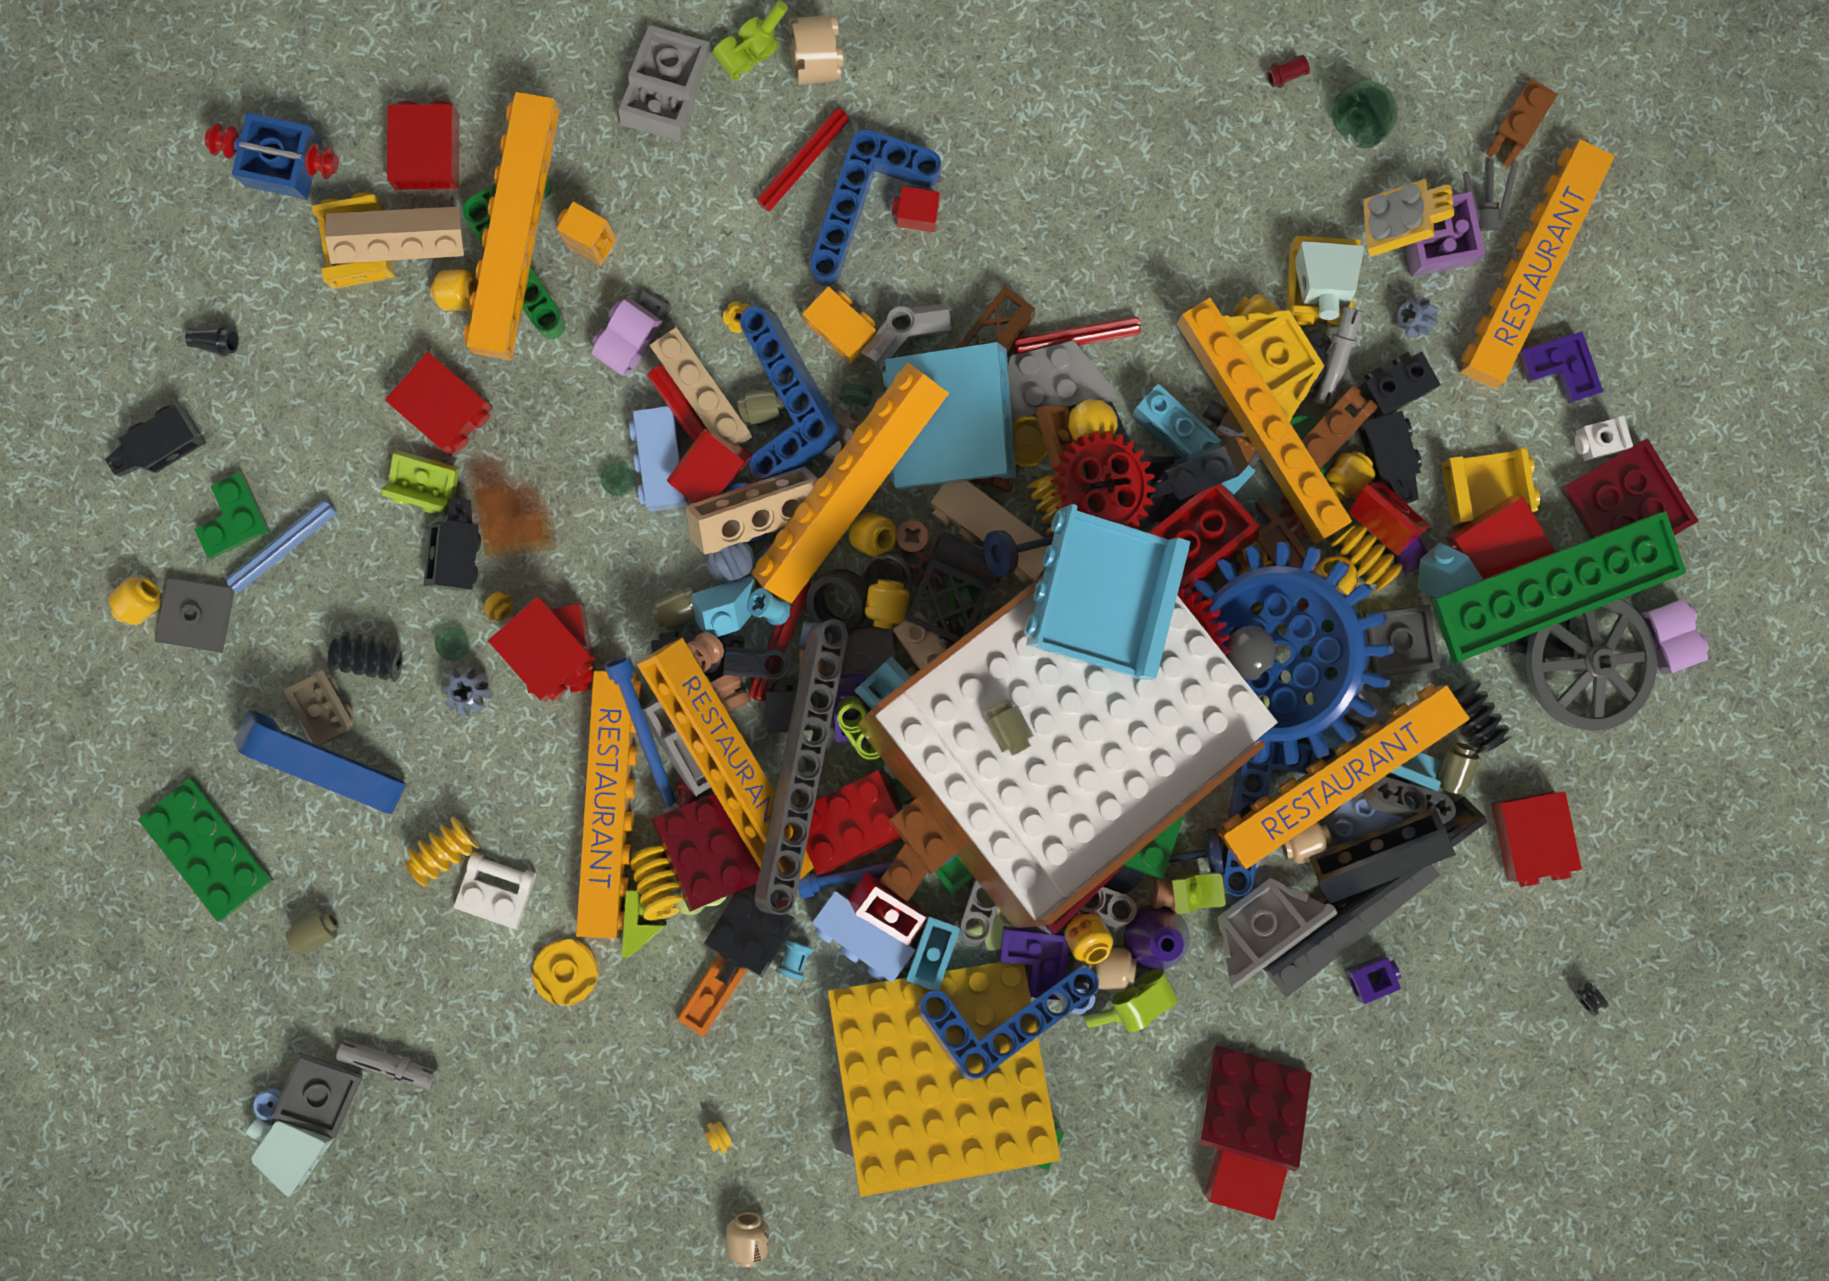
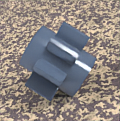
M1419 296L1417 300L1407 298L1406 302L1397 311L1399 320L1397 326L1404 328L1406 335L1415 338L1418 333L1428 336L1429 331L1438 323L1436 313L1438 307L1431 305L1430 299Z

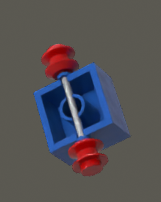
M247 112L241 138L234 126H228L223 131L220 123H214L205 133V146L209 149L211 155L216 156L222 150L225 158L230 159L237 152L232 175L245 187L308 200L313 176L320 171L323 179L327 180L338 170L339 158L335 155L334 149L329 146L324 152H321L322 138L309 125Z

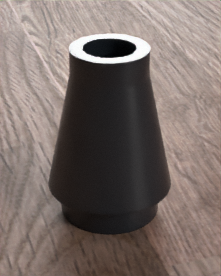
M227 324L189 328L185 335L188 347L198 348L221 356L235 353L239 346V336L236 329L230 328Z

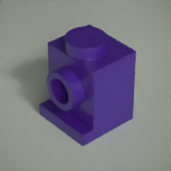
M1381 955L1344 970L1357 1001L1363 1004L1401 989L1398 979H1401L1399 968L1395 961H1389L1388 957ZM1376 971L1378 979L1376 982L1370 983L1368 975Z

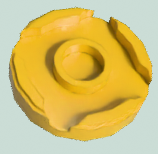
M559 939L546 945L536 956L532 980L537 992L548 1002L559 1005H573L584 1000L594 990L599 977V966L593 951L584 943L574 939Z

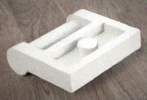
M473 852L468 861L467 871L453 908L513 929H518L536 878V873L529 870L522 872L484 859L483 854ZM479 871L519 884L518 893L477 880Z

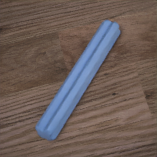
M327 500L319 502L226 578L230 588L236 592H241L335 516L337 512L333 505Z

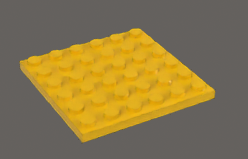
M998 962L945 971L939 991L949 997L978 1040H981L1031 1003L1024 964ZM907 978L895 979L893 982L883 981L829 990L827 992L860 1197L1061 1161L1038 1037L987 1075L977 1080H968L957 1071L918 1013L920 1000L933 990L906 981ZM929 999L926 1002V1010L930 1015L940 1016L942 1014L943 1006L939 1000ZM1029 1015L1021 1017V1028L1027 1033H1033L1036 1029L1035 1020ZM949 1027L946 1030V1039L949 1043L958 1045L962 1042L963 1034L959 1028ZM996 1035L993 1039V1046L996 1051L1006 1053L1009 1049V1041L1003 1035ZM969 1055L966 1058V1067L972 1073H979L982 1069V1061L976 1055Z

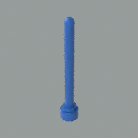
M630 657L616 659L605 665L606 672L610 680H613L615 684H619L662 802L665 806H672L675 803V796L631 681L633 679L632 672L634 671Z
M954 856L946 863L951 862L954 859ZM894 860L822 875L810 871L799 880L798 890L802 899L814 897L817 892L822 891V888L859 881L866 872L874 877L883 876Z

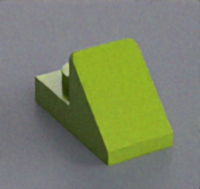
M1195 871L1172 880L1176 914L1191 913L1200 908L1223 907L1226 905L1221 873Z
M637 889L626 890L622 958H629L668 925L642 922L645 908L640 904L642 895L637 892Z

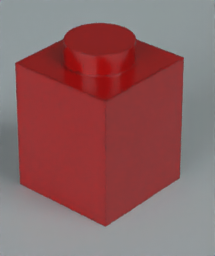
M902 186L900 197L894 196L892 216L897 217V227L935 232L940 192Z

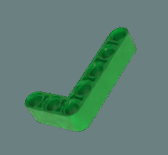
M547 176L543 199L552 190V182L549 176ZM495 183L469 198L463 206L464 218L481 244L485 228L489 229L491 217L488 214L490 198L495 197L497 185ZM487 210V215L483 220H474L478 211ZM530 265L525 295L531 289H538L539 294L532 301H526L524 296L522 308L543 337L548 339L558 338L566 329V321ZM549 315L556 316V321L551 327H542V321L545 317Z

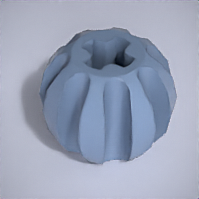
M739 542L725 547L719 552L708 553L706 563L709 572L716 580L721 583H729L748 575L754 568L755 557L751 546L747 542Z
M464 667L461 676L458 671L454 670L447 676L451 681L450 685H442L441 694H449V698L444 702L450 711L458 707L457 714L460 716H469L471 708L478 714L485 708L482 698H491V689H483L489 680L483 673L475 677V668ZM466 686L471 687L472 692L467 693V697H462L461 692L466 690Z

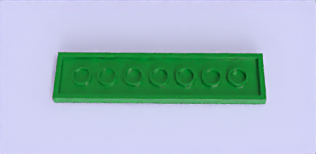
M1664 511L1431 599L1451 661L1461 662L1666 582L1687 572L1667 512Z

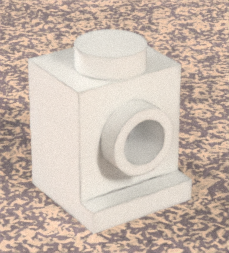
M1625 416L1587 425L1576 430L1575 447L1577 452L1583 456L1584 462L1620 453L1633 447ZM1601 433H1603L1605 443L1600 438Z

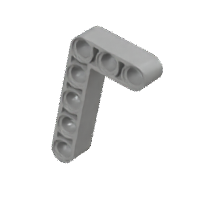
M975 878L958 925L960 928L959 938L965 944L972 946L980 944L989 935L998 910L993 901L991 905L987 906L979 903L976 897L977 891L984 889ZM1102 887L1093 896L1095 898L1094 908L1083 906L1076 913V915L1081 913L1097 914L1103 918L1106 926L1121 928L1134 919L1137 907L1129 896ZM1113 904L1123 905L1126 910L1125 919H1118L1113 915ZM968 921L978 922L982 927L981 936L972 937L966 931V923Z

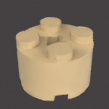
M829 14L790 18L789 35L794 34L792 45H790V52L797 85L833 82L841 79L840 67L843 66V53L841 46L836 47L835 36L838 35L836 15L829 16Z

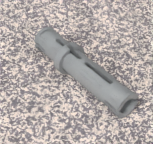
M1344 306L1337 332L1332 334L1330 340L1333 344L1326 363V372L1322 375L1316 397H1314L1315 402L1334 406L1351 349L1356 348L1357 345L1355 337L1364 311Z
M346 1039L343 1040V1044L341 1043L336 1056L338 1061L394 1078L396 1083L403 1084L406 1082L429 1091L435 1086L439 1075V1070L414 1063L409 1057H395Z

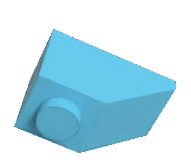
M1439 542L1420 559L1417 588L1434 597H1438L1483 580L1467 555Z
M753 576L691 594L696 623L702 632H710L719 637L740 630L751 616L748 611V600L756 590Z
M927 917L928 919L919 938L906 981L933 991H939L960 928L932 917Z

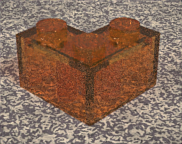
M508 485L475 490L485 555L492 559L557 549L553 517L548 513L540 512L520 516L516 491Z

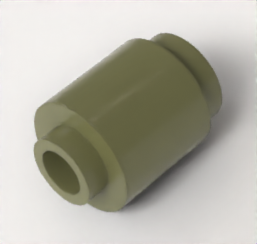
M775 387L744 393V397L737 398L739 413L743 423L750 422L751 425L782 419L781 412L787 411Z
M691 587L685 590L680 588L654 601L656 608L652 609L651 612L659 627L665 625L670 630L695 618L691 594L694 592Z
M1011 699L985 712L989 719L986 723L1002 753L1009 750L1013 756L1031 746L1028 740L1034 737L1019 706H1014Z
M1455 743V746H1448L1446 748L1437 776L1441 782L1440 788L1451 793L1464 794L1465 789L1470 787L1480 758L1474 753L1475 749L1472 746L1464 743Z
M318 909L292 924L291 929L285 933L286 940L296 954L309 953L337 937L339 922L331 911L326 912L323 909Z

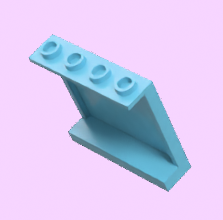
M994 342L885 359L886 369L883 370V383L887 389L893 383L896 374L909 362L949 393L891 470L890 479L895 488L910 491L911 487L997 476L1003 479L1016 478L1007 350L1004 346Z
M1074 504L1061 508L1055 514L1051 526L1052 532H1055L1052 545H1049L1044 553L1043 566L1046 568L1043 580L1037 583L1034 591V601H1037L1034 615H1030L1025 626V635L1028 636L1026 646L1137 679H1156L1190 541L1178 537L1168 540L1077 511V505Z

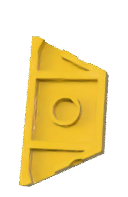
M1275 311L1272 314L1250 313L1247 316L1235 317L1223 316L1290 422L1300 403L1309 392L1313 382L1324 368V364L1291 311Z

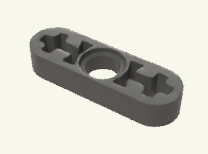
M1388 777L1381 778L1363 791L1365 801L1373 809L1406 819L1436 808L1442 823L1445 824L1453 819L1456 813L1455 805L1447 795ZM1404 794L1414 800L1415 809L1410 808L1405 803Z

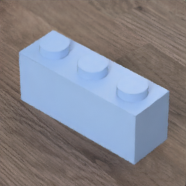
M668 406L633 411L634 421L629 422V429L632 441L637 440L638 453H634L633 457L636 472H641L643 484L638 485L640 503L646 504V508L650 512L687 506L688 498L666 481L682 459L677 418Z
M836 889L812 922L817 927L814 932L828 943L835 940L842 945L841 952L853 962L857 963L860 959L870 967L867 971L880 982L885 981V979L893 982L916 951V947L911 943L908 946L855 914L847 899L848 897Z

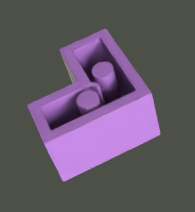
M1472 192L1452 195L1454 216L1434 223V237L1404 246L1411 277L1471 266L1485 255Z

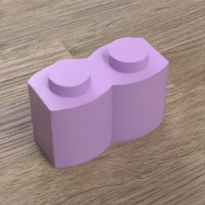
M624 299L622 302H616L611 308L608 315L611 320L606 329H600L592 341L594 348L591 353L622 376L632 373L663 322L632 299Z
M1685 598L1673 600L1639 613L1653 636L1657 652V665L1662 674L1674 673L1708 660V642L1697 631L1695 624L1697 620L1696 611L1690 603H1687Z

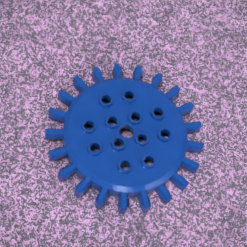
M1277 542L1275 550L1276 564L1269 567H1264L1262 554L1258 546L1246 547V558L1250 571L1239 575L1234 564L1229 559H1221L1217 564L1220 572L1226 578L1227 584L1219 591L1210 582L1205 580H1197L1194 586L1198 591H1202V595L1213 600L1210 607L1211 611L1220 609L1221 613L1216 619L1218 622L1227 623L1221 629L1222 634L1231 636L1235 627L1242 628L1254 625L1262 627L1270 633L1276 646L1282 643L1290 649L1288 661L1281 663L1275 658L1273 666L1264 671L1258 679H1245L1259 699L1263 695L1269 698V705L1266 708L1278 722L1257 739L1256 742L1262 740L1266 746L1254 755V762H1265L1269 756L1270 742L1282 741L1283 757L1286 765L1298 763L1297 739L1308 737L1315 755L1318 758L1329 755V750L1321 731L1332 726L1339 737L1346 742L1352 741L1357 736L1353 728L1343 718L1352 707L1360 715L1369 718L1374 717L1378 712L1371 703L1361 699L1359 694L1364 683L1375 688L1388 687L1390 684V679L1384 675L1368 672L1369 656L1384 657L1394 653L1393 646L1384 643L1369 645L1366 632L1368 628L1380 626L1388 620L1386 613H1372L1365 618H1361L1355 605L1367 598L1373 589L1369 584H1362L1355 587L1348 595L1338 587V584L1346 576L1350 567L1345 561H1339L1335 564L1326 578L1315 573L1321 558V549L1309 547L1302 567L1296 568L1290 567V543ZM1302 598L1307 599L1309 603L1308 608L1304 611L1299 608V601ZM1256 602L1262 605L1260 614H1256L1253 611V605ZM1327 620H1331L1334 623V629L1331 632H1327L1324 629V623ZM1281 623L1287 627V633L1284 636H1281L1277 631ZM1306 645L1312 648V655L1309 658H1306L1302 653V649ZM1331 667L1335 668L1338 672L1337 678L1331 680L1327 675L1328 669ZM1284 670L1288 671L1291 675L1288 683L1283 682L1281 679V674ZM1309 692L1313 693L1316 697L1313 705L1308 704L1306 701V695Z

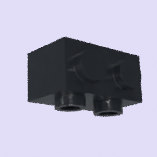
M1422 351L1411 356L1410 352H1407L1392 361L1393 367L1385 371L1379 367L1363 376L1366 381L1358 388L1361 390V395L1368 402L1372 400L1378 405L1372 413L1374 418L1391 414L1432 392L1441 385Z

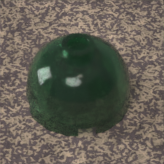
M1373 80L1358 81L1344 89L1334 99V101L1336 100V106L1332 109V119L1336 129L1347 142L1348 135L1350 134L1357 143H1360L1356 147L1361 149L1373 148L1392 132L1397 122L1398 106L1396 99L1391 91L1382 83Z

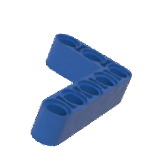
M864 129L854 134L811 257V272L816 283L821 286H830L838 281L875 172L921 187H931L939 181L941 175V159L936 152L872 130ZM869 144L873 146L874 150L871 153L863 154L858 151V148L861 145ZM893 154H900L905 159L901 163L894 164L888 158ZM922 164H931L935 170L932 173L925 174L920 172L918 168ZM855 173L864 177L863 181L858 184H853L847 179ZM844 203H849L854 207L853 211L848 214H843L837 209ZM832 233H840L844 236L843 241L838 244L830 243L827 238ZM825 262L834 266V269L828 274H821L817 271L818 266Z
M751 306L741 316L740 324L742 330L795 423L752 455L749 461L751 473L754 477L765 480L803 467L838 441L840 427L780 319L775 314L760 307ZM763 318V324L761 328L758 329V324L760 320ZM778 344L777 353L773 356V349ZM793 370V377L790 382H787L788 374ZM808 397V404L802 409L803 400ZM823 423V432L818 436L817 429ZM797 442L798 449L793 455L792 447ZM772 460V468L767 472V465Z
M253 710L247 711L233 739L238 752L253 760L388 814H393L407 785L396 777L282 731L274 719Z
M1271 741L1269 756L1265 762H1254L1252 757L1236 770L1228 819L1239 814L1243 807L1248 806L1251 808L1250 805L1263 796H1268L1272 769L1306 775L1308 773L1306 768L1315 762L1316 758L1312 746L1297 742L1299 752L1298 763L1289 766L1282 759V741ZM1329 748V755H1326L1327 759L1335 755L1334 751ZM1249 774L1255 775L1259 781L1258 788L1252 793L1244 786L1245 778ZM1224 843L1222 851L1224 892L1234 896L1246 895L1253 886L1256 863L1247 869L1240 867ZM1238 871L1243 877V882L1239 888L1232 890L1229 887L1228 878L1233 872Z
M1079 968L1073 971L981 1040H978L949 997L941 991L927 993L920 1000L918 1013L960 1075L968 1080H977L987 1075L1092 997L1098 990L1099 979L1096 973L1088 968ZM1076 976L1084 977L1089 984L1087 993H1080L1075 989L1074 979ZM1049 996H1057L1062 1001L1063 1007L1060 1013H1054L1048 1008L1047 1000ZM937 999L942 1003L943 1012L940 1016H932L927 1012V1000ZM1023 1015H1029L1035 1020L1036 1029L1033 1033H1027L1021 1028L1020 1020ZM957 1027L961 1030L963 1039L960 1044L953 1045L947 1041V1028ZM996 1035H1003L1008 1039L1009 1049L1006 1053H1000L995 1050L993 1039ZM969 1055H976L981 1059L982 1069L979 1073H972L967 1069L966 1058Z

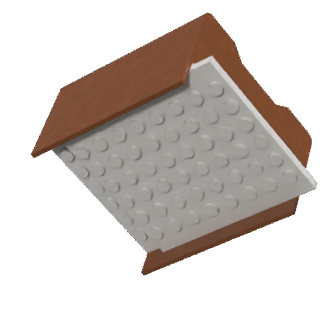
M1042 576L877 703L858 723V727L914 799L888 821L929 874L934 873L957 854L1014 927L1050 925L1266 746L1262 740L1255 741L1278 722L1178 595L1156 679H1137L1026 646L1028 636L1025 635V626L1030 615H1034L1037 601H1034V591L1037 583L1043 580ZM1011 699L1014 706H1019L1034 737L1028 740L1031 746L1013 756L1009 750L1004 753L1001 752L986 723L989 719L985 714L989 709Z

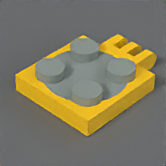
M1425 178L1363 199L1367 251L1372 257L1434 237V223L1454 216L1452 187L1450 185H1442L1430 189V185Z

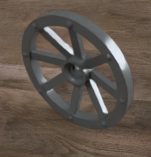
M1621 599L1602 606L1618 615L1603 644L1594 610L1582 614L1590 646L1560 624H1555L1532 633L1526 652V671L1531 690L1541 707L1551 717L1566 726L1591 731L1606 730L1619 726L1631 719L1643 707L1653 689L1657 674V652L1653 636L1641 615ZM1628 625L1636 638L1639 652L1615 655L1613 651ZM1551 632L1579 653L1577 659L1542 662L1544 645L1549 633ZM1640 662L1639 678L1634 690L1615 670L1617 665ZM1578 669L1581 674L1556 700L1547 686L1543 672ZM1607 678L1627 701L1613 713L1604 716ZM1593 679L1591 719L1579 717L1567 711L1565 708Z

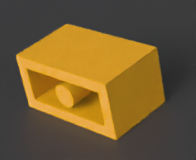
M574 201L569 209H563L557 219L558 227L556 230L567 247L602 266L617 240L608 221Z
M828 286L802 313L803 321L842 358L851 364L876 334V329L874 328L876 324L865 312L862 311L858 314L850 306L852 301L841 290L834 292Z

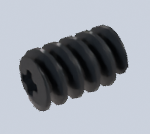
M347 631L342 633L340 639L335 638L332 640L327 656L329 670L336 671L340 669L344 673L352 671L355 675L360 676L365 673L367 677L371 678L378 675L382 680H388L391 677L393 682L398 680L403 662L400 641H395L392 648L389 649L388 639L382 638L379 646H376L375 637L369 636L366 644H363L362 634L357 633L353 642H351L350 633Z
M1474 680L1452 692L1470 718L1460 728L1461 732L1472 730L1473 734L1468 738L1467 742L1479 741L1480 743L1474 751L1476 754L1490 751L1512 737H1504L1509 731L1508 725L1497 726L1502 720V715L1499 713L1490 714L1494 710L1495 704L1493 702L1483 703L1488 697L1487 691L1476 692L1481 686L1480 680Z

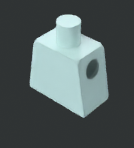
M1302 241L1295 257L1302 301L1307 305H1319L1320 318L1325 320L1336 319L1339 317V307L1350 305L1357 289L1364 246Z
M259 1117L250 1125L246 1132L249 1137L260 1143L251 1157L252 1163L287 1197L292 1196L301 1189L335 1139L277 1120L272 1126Z

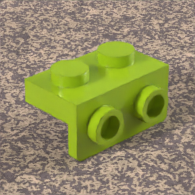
M397 450L392 455L389 482L381 489V495L391 498V501L397 504L420 506L423 511L428 513L444 512L448 499L455 498L460 468Z

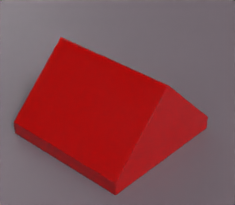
M704 429L666 481L691 502L696 503L725 493L750 461L753 454L737 444Z
M1383 482L1367 483L1349 511L1355 519L1397 556L1431 526L1429 522Z

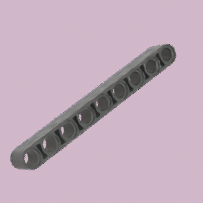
M837 619L814 624L810 628L807 637L755 892V903L765 913L784 915L793 908L796 900L848 639L846 626ZM825 628L831 631L832 640L830 643L824 638ZM819 660H822L825 664L826 671L824 675L818 672L817 664ZM813 692H815L819 697V704L817 708H815L811 703V695ZM807 724L813 731L810 741L804 735V729ZM800 757L806 762V769L803 774L800 773L797 767ZM794 790L798 792L800 797L796 807L791 803V794ZM788 823L793 828V834L789 840L784 836V828ZM783 856L786 861V868L783 873H780L777 869V862ZM777 890L780 896L779 902L773 907L770 902V896Z

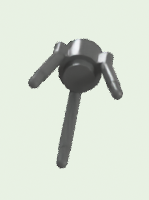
M1492 159L1487 161L1486 203H1480L1479 210L1469 172L1465 171L1463 173L1466 193L1472 192L1480 231L1501 230L1503 220H1508V206L1518 167L1517 160L1512 161L1500 208L1499 202H1493L1494 161Z

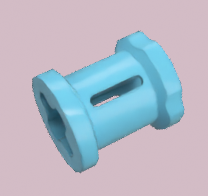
M759 588L755 590L748 600L749 613L755 617H765L772 625H782L790 616V603L780 597H774L767 589Z
M787 939L785 942L787 948L781 965L776 966L775 971L787 977L803 981L804 975L802 972L808 955L812 954L814 948Z

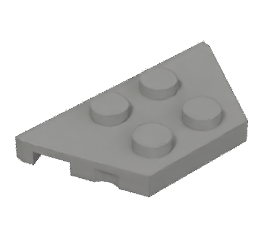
M1075 341L1010 357L1008 375L1012 421L1021 416L1037 417L1035 410L1041 406H1068L1069 410L1084 400L1096 399L1107 401L1117 398L1115 389Z
M1269 878L1219 915L1217 918L1223 941V951L1227 962L1229 982L1235 990L1335 916L1337 911L1334 906L1318 902L1309 898L1308 894L1299 890H1291L1283 883Z

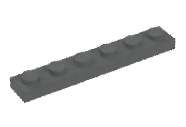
M1433 865L1426 866L1276 975L1272 976L1267 968L1264 971L1285 997L1290 996L1439 877L1440 874Z

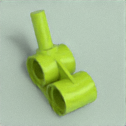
M783 1L776 2L764 21L760 17H754L747 21L738 32V36L741 39L739 42L734 36H729L714 48L712 55L732 80L741 78L740 74L742 72L748 73L754 65L767 59L778 49L780 43L774 36V28L788 10V6Z
M855 696L842 698L836 707L837 722L840 728L863 758L876 759L880 757L873 746H865L861 743L865 736L859 729L858 723L869 713L863 701ZM850 708H855L861 712L855 720L845 719L843 713Z
M1163 969L1150 970L1139 977L1137 981L1141 992L1137 987H1130L1124 992H1118L1112 998L1113 1008L1085 1016V1022L1088 1028H1094L1117 1021L1118 1023H1123L1128 1032H1137L1147 1027L1160 1014L1176 1005L1178 997Z

